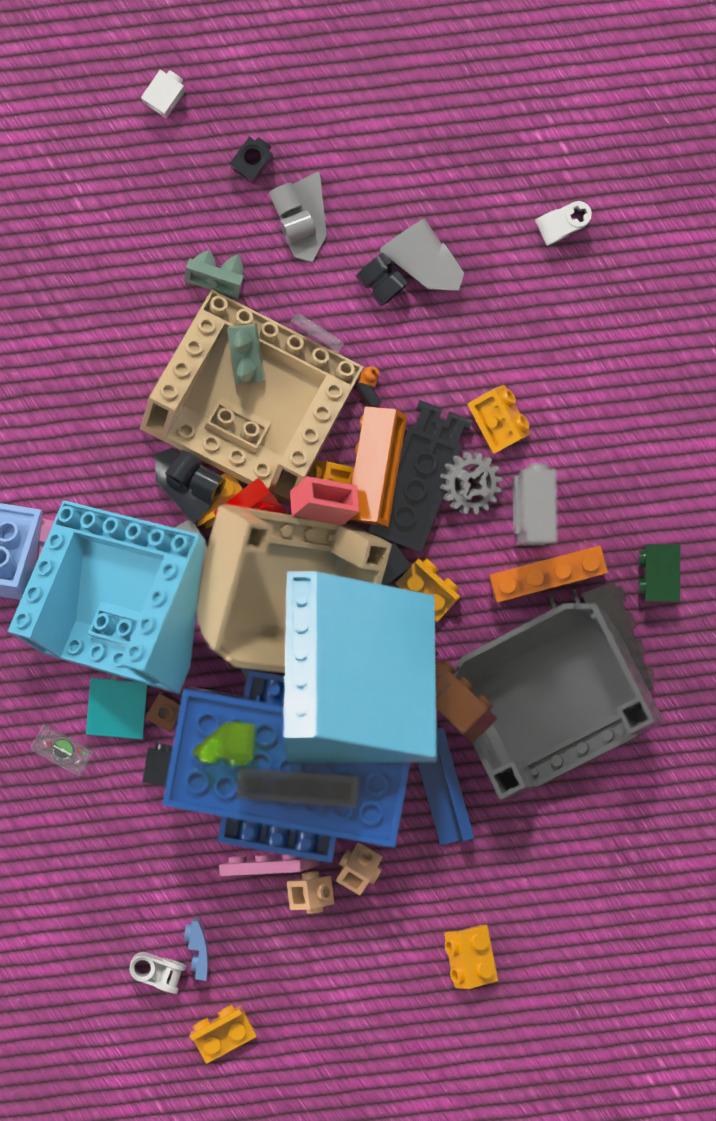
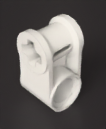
M576 201L535 219V222L548 246L584 228L590 221L592 212L588 204ZM575 208L579 212H585L582 218L583 222H579L578 219L572 220L571 216Z
M140 952L133 956L129 970L135 980L152 985L160 990L177 994L179 990L177 988L182 971H185L187 966L172 959ZM146 960L151 966L150 971L144 974L137 972L135 969L136 962ZM172 970L173 972H172V975H171V977H170V980L167 981L168 976H169V973H170V971Z

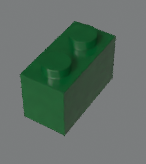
M644 544L643 550L638 551V567H643V579H638V595L643 596V601L680 602V544Z

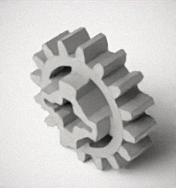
M464 452L463 459L460 456H454V465L445 464V467L449 470L448 474L440 475L441 478L446 480V484H442L440 489L447 490L448 492L444 495L443 499L447 501L453 500L450 507L453 509L460 507L461 513L467 514L470 509L471 513L478 514L479 507L482 510H488L487 502L496 503L497 499L493 494L502 490L496 486V482L502 481V477L495 476L494 474L498 471L499 467L489 466L492 459L489 457L482 459L481 453L475 452L472 457L471 453ZM476 464L468 471L462 469L466 465ZM469 478H472L473 488H470ZM476 495L480 497L475 501L466 502L467 500H470L472 496Z

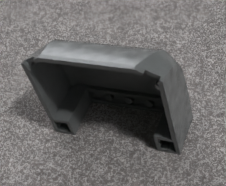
M597 603L562 604L462 656L456 664L457 667L455 669L457 672L454 676L458 680L464 677L475 688L472 694L476 698L482 694L494 706L490 711L498 718L473 745L500 800L514 799L664 723L622 637L611 619Z

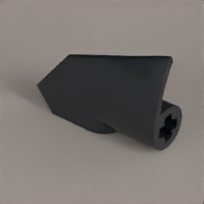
M170 448L155 454L157 484L192 523H197L223 491L226 479L204 467L196 457L184 450L178 452Z

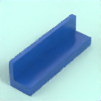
M442 726L436 728V762L417 763L440 844L444 845L458 840H470L474 838L444 727Z

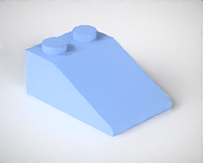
M0 503V597L22 599L36 565L43 514L40 509Z

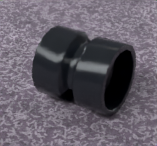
M384 253L375 257L356 275V278L365 288L372 289L371 295L381 307L397 296L409 284L400 271L392 270L393 263Z

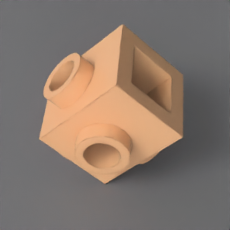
M358 842L353 851L346 850L340 860L339 865L343 868L336 882L361 895L368 883L374 884L382 870L378 868L382 856Z
M319 871L302 873V878L287 881L290 910H306L307 914L323 912L324 906L334 904L331 876H319Z

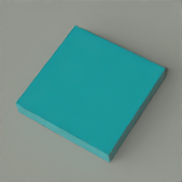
M91 677L86 735L143 739L148 685L129 680L113 681L111 679Z

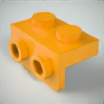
M478 925L460 931L444 933L445 950L449 956L451 966L450 976L455 988L471 989L498 981L487 925Z

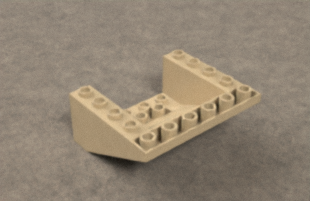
M212 289L152 391L140 429L180 450L192 454L197 459L248 485L259 477L275 499L291 506L290 490L309 475L363 366ZM257 323L265 380L263 382L235 384L227 328L229 326Z

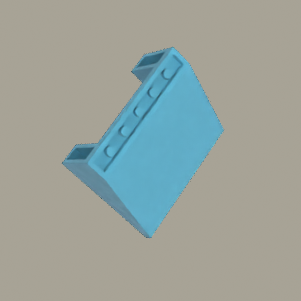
M63 500L8 632L44 655L179 694L190 668L205 539L199 534Z
M287 572L285 742L288 763L436 762L434 595L321 572Z

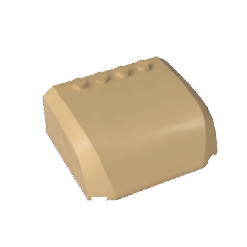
M221 505L218 507L199 585L197 620L201 632L211 648L235 667L286 673L287 572H321L381 585L392 544L361 528L348 524L341 526L292 517V515Z

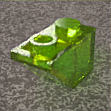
M226 721L193 749V756H199V762L217 763V758H229L228 764L246 765L247 760H253L256 723Z

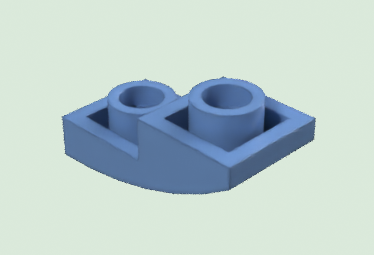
M193 918L192 925L186 924L184 941L189 942L188 949L199 951V955L193 954L191 971L196 972L195 979L206 981L209 969L207 938L200 918Z

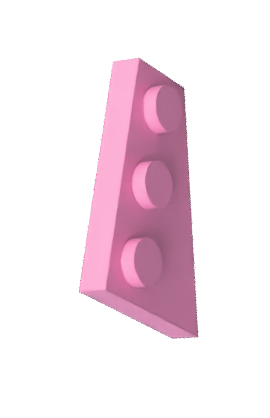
M272 854L256 855L255 859L246 860L245 856L228 857L229 862L219 865L220 876L301 872L319 866L320 863L319 860L286 854L272 858Z

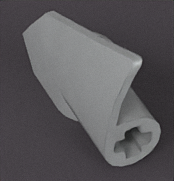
M319 172L294 184L291 182L286 183L269 192L281 219V229L294 258L313 262L327 236Z
M426 219L418 221L380 248L382 253L427 289L459 291L464 272L446 245L440 242Z

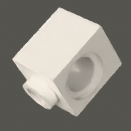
M159 70L142 95V102L167 118L185 92L184 85L181 84L183 79L170 70L167 74Z

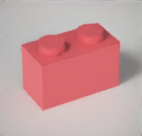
M306 476L290 490L292 517L342 526L359 512L356 485Z

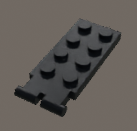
M419 400L416 411L421 412L415 428L409 426L402 444L389 527L371 525L369 529L371 534L422 553L446 491L440 489L442 484H446V480L441 478L440 475L448 474L449 470L445 467L446 463L455 464L453 457L459 456L463 447L458 445L463 429L469 431L473 421L450 411L446 421L439 419L443 408Z

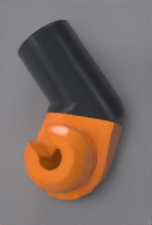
M374 366L366 367L361 371L357 384V391L368 407H377L382 403L374 391L377 379L380 376L379 370Z

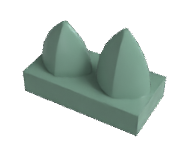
M211 251L202 252L194 259L189 258L184 281L209 290L213 289L221 294L238 299L244 278L241 258L238 254L232 256L218 268Z
M257 323L229 326L227 332L235 384L263 382L265 380Z

